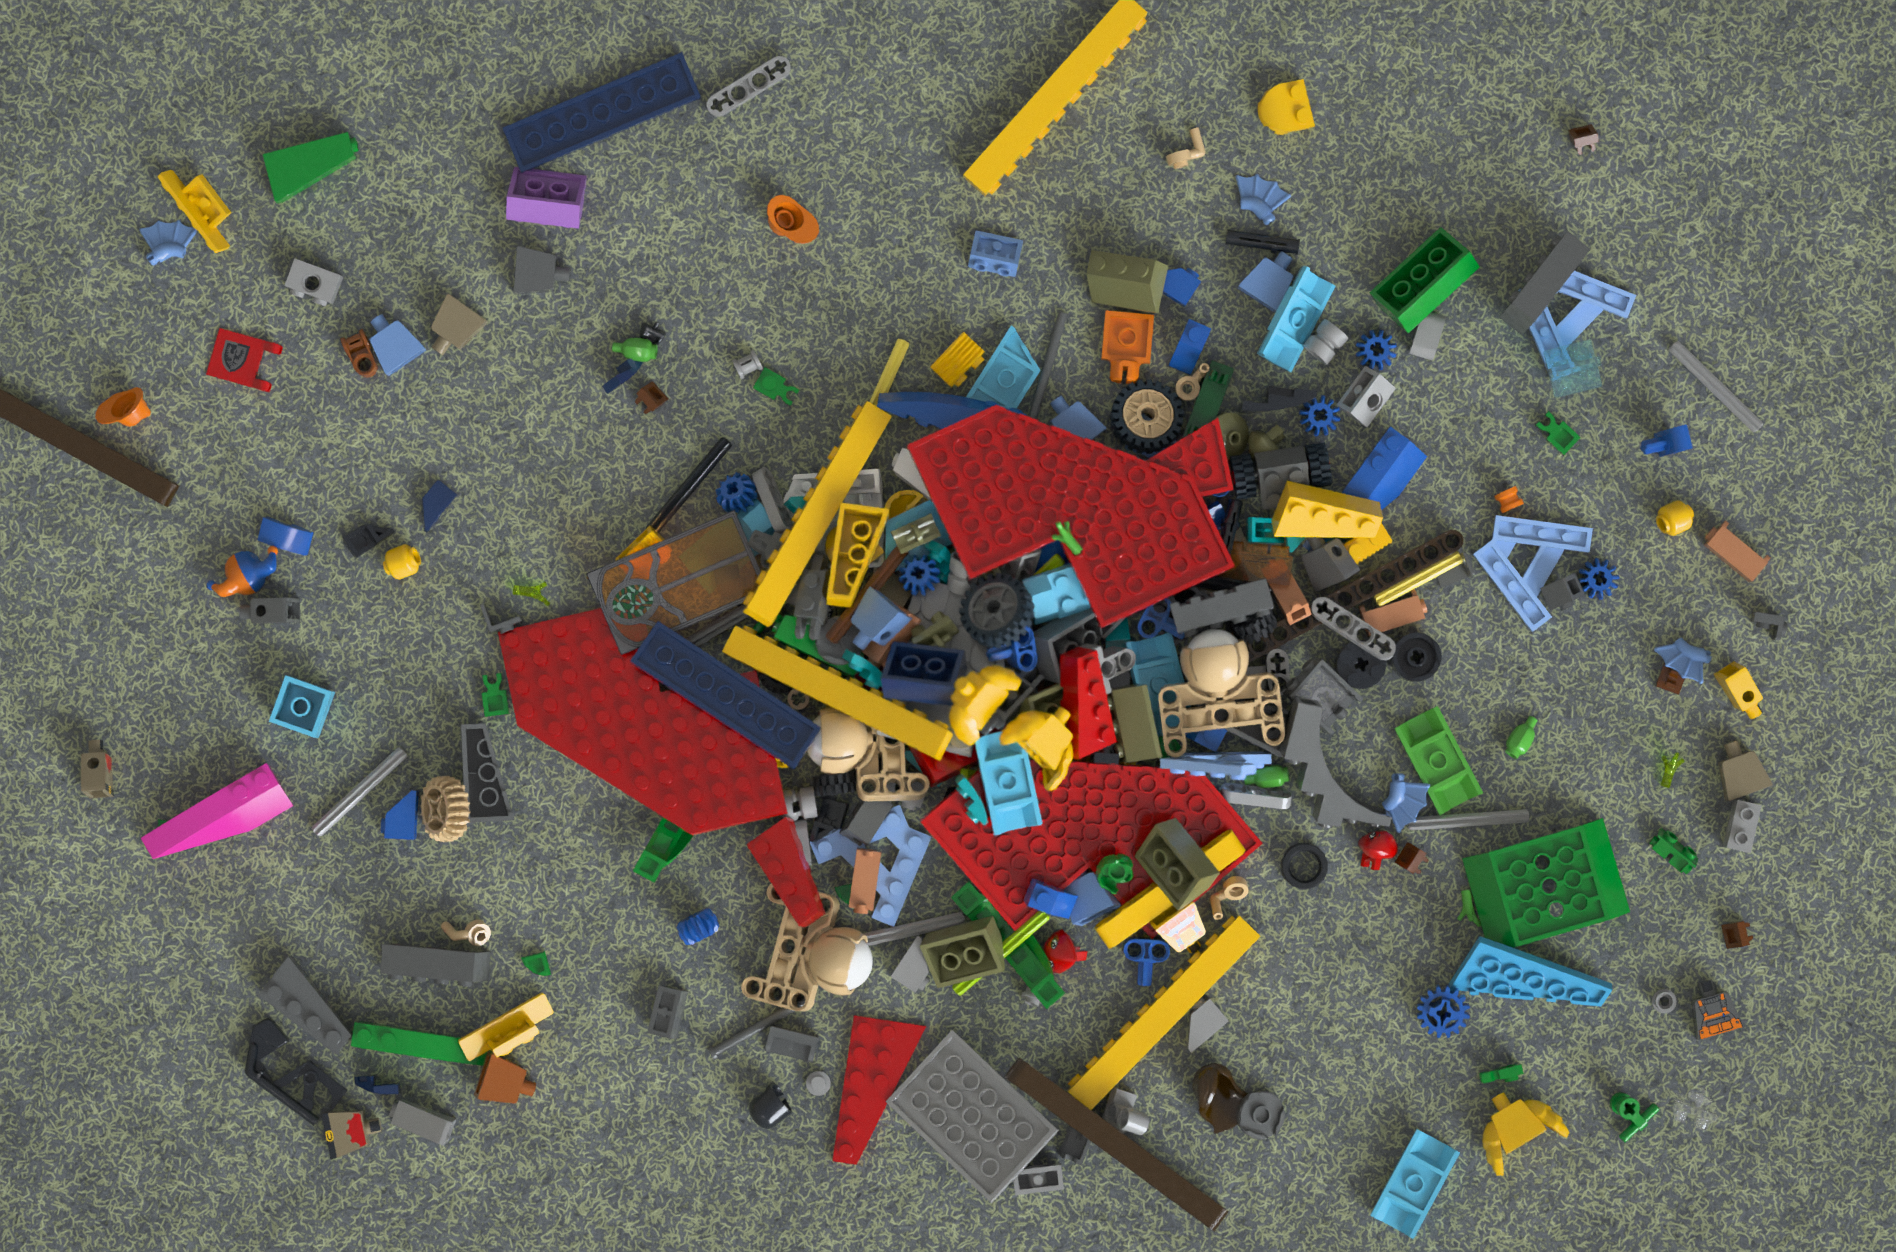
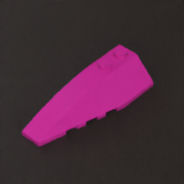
M266 763L141 837V840L152 859H156L249 832L293 807V804L272 768Z

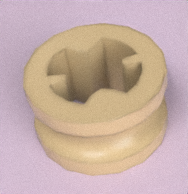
M793 689L788 694L787 700L789 705L797 710L805 708L809 704V696L804 694L802 696L806 698L804 704L799 703L796 706L793 704L795 700L791 698L793 694L797 695L799 691Z

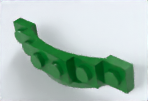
M662 818L633 872L655 883L662 868L670 864L684 850L694 835H690L677 825Z
M970 881L951 897L972 921L993 916L1002 936V942L1015 932L988 899ZM1033 934L1005 957L1046 1009L1051 1007L1066 993L1055 981L1048 957Z

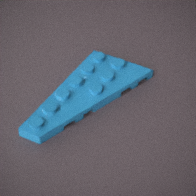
M1479 936L1449 982L1450 991L1457 987L1459 991H1469V995H1479V992L1492 993L1495 997L1533 1000V997L1546 998V1002H1556V999L1570 1000L1572 1004L1602 1006L1613 990L1612 983L1481 936Z

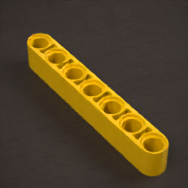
M1232 830L1225 831L1201 848L1218 871L1225 868L1246 851ZM1154 882L1101 920L1094 929L1108 948H1112L1173 904Z

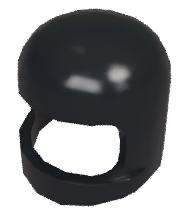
M770 1083L766 1090L749 1104V1113L752 1119L764 1129L774 1128L793 1113L786 1098L782 1102L778 1098L784 1094L775 1083Z

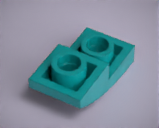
M931 540L923 546L930 552L929 558L935 560V567L940 569L941 573L936 577L940 579L941 583L946 585L948 574L951 572L949 569L951 553L944 545Z
M845 649L842 658L849 661L848 666L860 671L859 676L866 679L865 684L878 690L882 686V672L866 659Z
M961 773L955 779V782L959 785L956 790L965 799L969 796L971 797L964 804L969 809L966 814L975 823L980 821L985 826L988 820L981 799Z

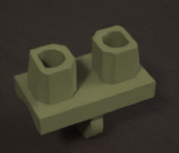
M931 513L890 531L900 554L941 536Z
M938 611L932 615V626L925 629L923 625H918L911 630L913 635L911 641L913 644L946 648L945 644L951 641V637L960 631L948 615L945 616L941 611Z

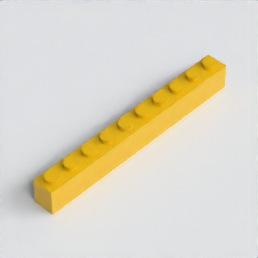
M1119 0L963 174V178L984 196L988 193L993 195L1001 186L999 180L1004 175L1009 177L1018 167L1015 162L1021 156L1025 159L1034 149L1031 144L1037 138L1041 141L1050 131L1048 125L1053 120L1058 122L1066 113L1064 110L1065 106L1069 102L1074 104L1083 94L1080 91L1085 84L1090 86L1099 75L1096 72L1101 66L1106 68L1115 57L1112 54L1118 47L1122 50L1130 42L1131 38L1128 36L1135 29L1138 32L1146 24L1147 20L1145 17L1147 16V11L1134 0Z
M868 401L862 406L857 405L851 415V418L854 419L851 426L846 425L839 436L842 439L838 447L834 445L827 456L830 460L826 468L822 466L817 473L815 479L818 482L815 488L810 487L803 498L806 501L802 509L798 507L791 519L794 521L793 526L790 530L786 528L779 541L782 542V545L778 551L776 549L772 551L767 560L770 563L766 571L762 570L755 581L758 584L754 592L749 591L744 599L743 604L746 607L743 612L767 627L773 623L838 511L840 502L842 503L890 421L892 417L890 414Z
M744 625L743 629L737 626L734 627L722 650L727 656L939 761L941 760L953 736L947 730L949 727L947 724L939 720H935L932 723L926 720V714L916 709L910 712L904 709L906 706L904 703L896 699H892L890 702L883 698L882 692L871 688L869 692L862 688L863 683L851 677L847 681L841 678V672L831 667L825 670L819 667L820 662L811 657H807L804 660L798 657V651L788 646L784 650L777 646L778 641L768 636L762 639L756 636L757 631Z
M1231 915L1222 924L1224 930L1219 935L1214 933L1205 942L1207 947L1201 953L1199 951L1195 952L1188 959L1190 965L1184 971L1181 968L1177 970L1170 978L1173 982L1167 988L1163 985L1153 995L1156 1000L1150 1006L1147 1003L1144 1004L1136 1013L1139 1017L1133 1023L1128 1021L1119 1030L1122 1035L1116 1041L1111 1038L1102 1048L1105 1052L1099 1058L1094 1056L1085 1065L1087 1070L1082 1076L1077 1073L1068 1082L1071 1086L1068 1092L1092 1110L1260 938V935L1239 915L1236 918Z

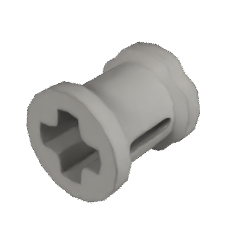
M754 349L750 351L749 355L739 360H732L741 380L745 378V375L757 369H763Z

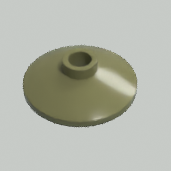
M1226 412L1218 415L1216 418L1219 419L1227 461H1230V456L1241 455L1244 452L1248 443L1249 430L1245 420L1240 415Z

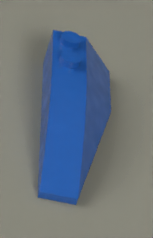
M932 392L879 393L877 407L905 419L912 416L919 425L926 428L933 425L939 429L946 428L994 405H999L993 401L984 402L957 395ZM1009 408V409H1007V410L1012 411V412H1015V413H1017V414L1020 413V414H1023V415H1027V414H1024L1021 410L1016 409V408Z
M1390 426L1341 493L1380 502L1381 510H1383L1401 494L1427 456L1409 439ZM1323 537L1325 542L1338 538L1343 543L1348 539L1346 537ZM1306 540L1302 547L1309 551L1312 547L1308 540Z

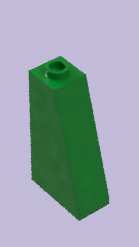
M345 132L263 154L275 202L280 204L355 160V152L359 151L356 138H351V135Z
M785 615L783 620L777 619L771 631L775 633L774 640L817 660L827 667L841 672L849 678H853L856 670L850 668L849 664L833 665L824 661L818 654L815 640L810 639V625H806L804 637L797 639L795 637L797 618ZM861 652L859 656L863 658L864 653Z

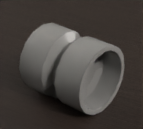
M1323 319L1317 327V335H1310L1302 346L1321 363L1328 365L1335 356L1334 349H1340L1349 338L1333 323Z
M953 552L950 558L949 569L951 572L948 574L947 589L953 593L964 595L966 590L970 592L973 590L970 587L973 582L976 585L979 584L978 579L980 576L969 580L957 553Z
M813 786L800 788L798 792H795L793 789L783 790L788 811L787 814L782 815L783 818L789 817L793 820H798L799 816H802L804 819L818 817ZM799 801L800 807L793 808V802Z

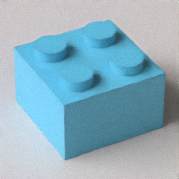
M285 675L269 722L314 738H319L335 692Z

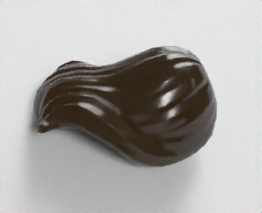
M1218 1063L1204 1065L1194 1075L1192 1081L1193 1092L1198 1100L1200 1116L1213 1125L1214 1134L1238 1125L1236 1118L1237 1107L1242 1098L1248 1093L1236 1084L1230 1070L1226 1066Z

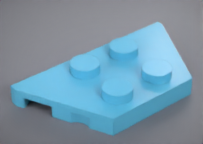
M1010 326L966 396L967 398L984 402L993 401L1007 409H1017L1039 374L1040 369L1013 326Z
M927 500L887 521L885 526V559L896 547L890 531L930 513L941 534L940 537L933 540L945 547L952 544L932 501ZM922 544L909 550V554L905 559L913 562V555H917L920 560L923 555L928 556L930 552ZM905 559L895 571L899 570L900 567H906Z

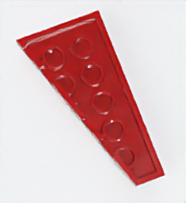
M1218 418L1145 460L1169 468V470L1193 477L1202 497L1234 490Z
M854 1015L832 1161L857 1165L887 1105L886 1101L893 1094L926 1026Z

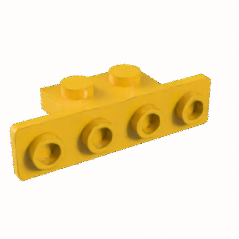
M173 170L160 173L157 177L161 181L162 187L171 194L178 208L190 219L191 225L199 231L205 239L206 245L215 253L227 250L230 245L216 227L232 212L203 174L196 176L185 187Z
M539 993L460 1038L458 1043L468 1061L489 1050L496 1057L507 1055L516 1046L533 1040L534 1036L539 1034L535 1024L552 1015L553 1010L545 994Z

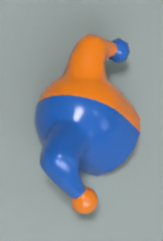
M270 546L268 548L269 556L264 561H261L255 553L249 551L235 553L225 564L227 579L221 584L210 580L206 584L207 589L215 591L220 597H227L236 593L242 595L257 593L263 587L266 577L276 570L277 547Z

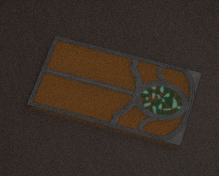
M735 510L586 573V578L592 586L617 644L618 652L621 655L639 648L657 621L676 632L742 604L749 591H755L758 586L755 581L761 571L751 547L748 546V540Z

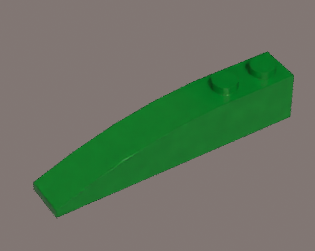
M364 1021L354 1022L351 1047L480 1066L484 1065L487 1052L475 1059L468 1061L458 1043V1040L462 1038L459 1036Z

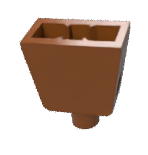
M488 1051L474 1096L477 1099L486 1101L517 1103L520 1093L533 1096L536 1082L525 1079L527 1070L501 1056L496 1057L493 1052Z

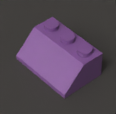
M514 167L507 194L506 220L579 229L587 176L538 169L521 173L519 167Z

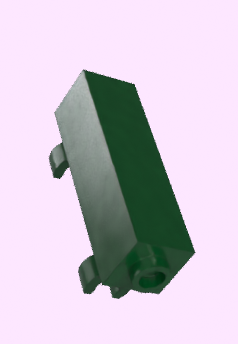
M1213 360L1210 362L1209 371L1205 375L1182 438L1217 417L1234 368Z

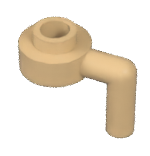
M1199 128L1189 130L1194 149H1186L1167 155L1168 166H1174V169L1188 166L1187 161L1205 155V148Z
M1201 364L1192 376H1185L1178 380L1175 392L1181 400L1191 401L1198 396L1200 391L1199 382L1209 371L1208 364ZM1186 384L1192 387L1191 393H1184L1183 386Z
M1232 876L1223 883V889L1210 896L1213 918L1215 920H1220L1223 917L1220 901L1226 898L1240 900L1248 894L1247 881L1243 877Z
M473 920L466 926L465 930L456 931L447 921L441 924V929L452 941L467 939L474 946L485 944L491 935L490 928L482 920Z

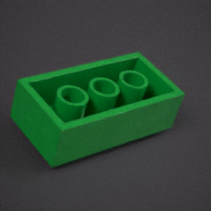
M1440 227L1369 293L1378 307L1409 333L1478 270L1480 266L1467 248Z

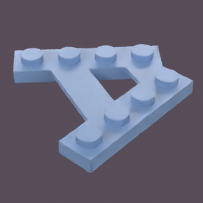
M1576 271L1570 275L1558 292L1580 300V302L1557 326L1548 307H1546L1537 320L1529 327L1552 382L1575 372L1566 348L1603 310L1625 319L1628 318L1636 297L1635 294Z
M1495 515L1492 540L1472 555L1526 626L1533 632L1552 618L1537 598L1541 591L1540 588L1544 586L1564 550L1590 553L1593 528ZM1515 544L1540 546L1524 575L1521 577L1507 559Z
M1267 751L1187 752L1179 757L1160 758V768L1170 769V773L1182 774L1185 771H1190V775L1202 776L1205 773H1210V777L1222 778L1226 774L1231 775V779L1235 780L1246 779V775L1256 773V768H1264V764H1271V753Z
M900 805L890 809L870 842L872 843L887 837L899 849L891 872L880 862L876 891L881 896L871 917L892 927L895 926L931 839V836L908 826ZM841 829L816 842L810 841L818 864L841 855L854 868L857 847L867 848L865 844L862 843L859 846L839 833Z

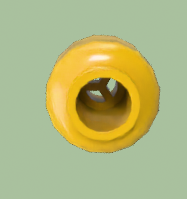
M1675 500L1658 510L1656 523L1661 532L1675 536L1692 526L1694 512L1688 504L1686 505L1680 500Z
M407 544L388 550L385 554V561H383L385 572L398 580L415 574L419 569V565H421V558L417 549Z

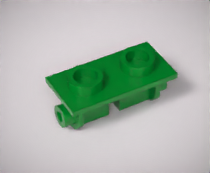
M1660 828L1657 837L1654 836L1650 840L1651 849L1665 859L1669 853L1673 855L1668 863L1680 873L1684 872L1687 875L1693 867L1697 866L1698 858L1696 857V852L1691 847H1684L1680 844L1673 832Z

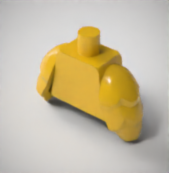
M990 665L982 668L979 673L972 671L966 678L961 677L956 681V691L951 696L954 705L950 709L949 721L958 740H962L969 746L977 742V739H979L977 728L981 730L1009 695V692L1006 690H1017L1020 687L1022 681L1013 670L1000 665Z
M1058 707L1053 715L1041 711L1023 712L1017 716L1016 720L1007 724L999 736L1001 745L1017 742L1043 767L1044 788L1049 791L1055 790L1062 779L1065 778L1068 766L1073 760V747L1070 742L1072 733L1064 726L1071 715L1061 707Z
M1503 1092L1491 1099L1499 1112L1491 1116V1121L1484 1128L1482 1145L1486 1151L1487 1163L1492 1166L1497 1176H1503L1504 1166L1501 1146L1505 1155L1544 1133L1546 1131L1544 1125L1567 1138L1569 1130L1563 1123L1562 1117L1552 1111L1548 1104L1534 1099H1527L1524 1102L1519 1099L1511 1104Z

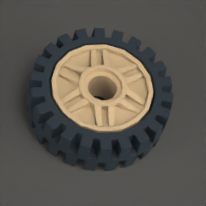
M1149 379L1146 382L1138 380L1135 384L1132 382L1120 391L1113 402L1110 413L1111 429H1114V436L1120 439L1119 443L1122 445L1126 444L1128 446L1127 449L1130 451L1135 449L1137 450L1136 453L1142 454V452L1152 454L1154 451L1158 453L1163 448L1169 447L1181 430L1184 420V411L1181 409L1182 403L1180 400H1177L1178 395L1170 391L1171 388L1169 386H1161L1162 382L1152 383V380ZM1142 413H1148V414H1150L1151 417H1152V420H1150V421L1144 420V419L1142 418L1141 414H1142Z

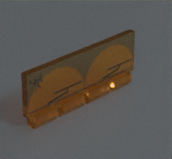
M1234 541L1230 557L1235 566L1227 572H1222L1216 576L1247 582L1266 579L1267 584L1289 586L1293 557L1289 556L1290 547L1272 545L1270 554H1267L1268 544L1248 542L1247 549L1244 551V542Z

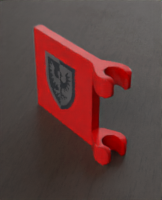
M219 328L206 375L270 392L271 383L256 379L264 351L280 355L283 347L277 343Z

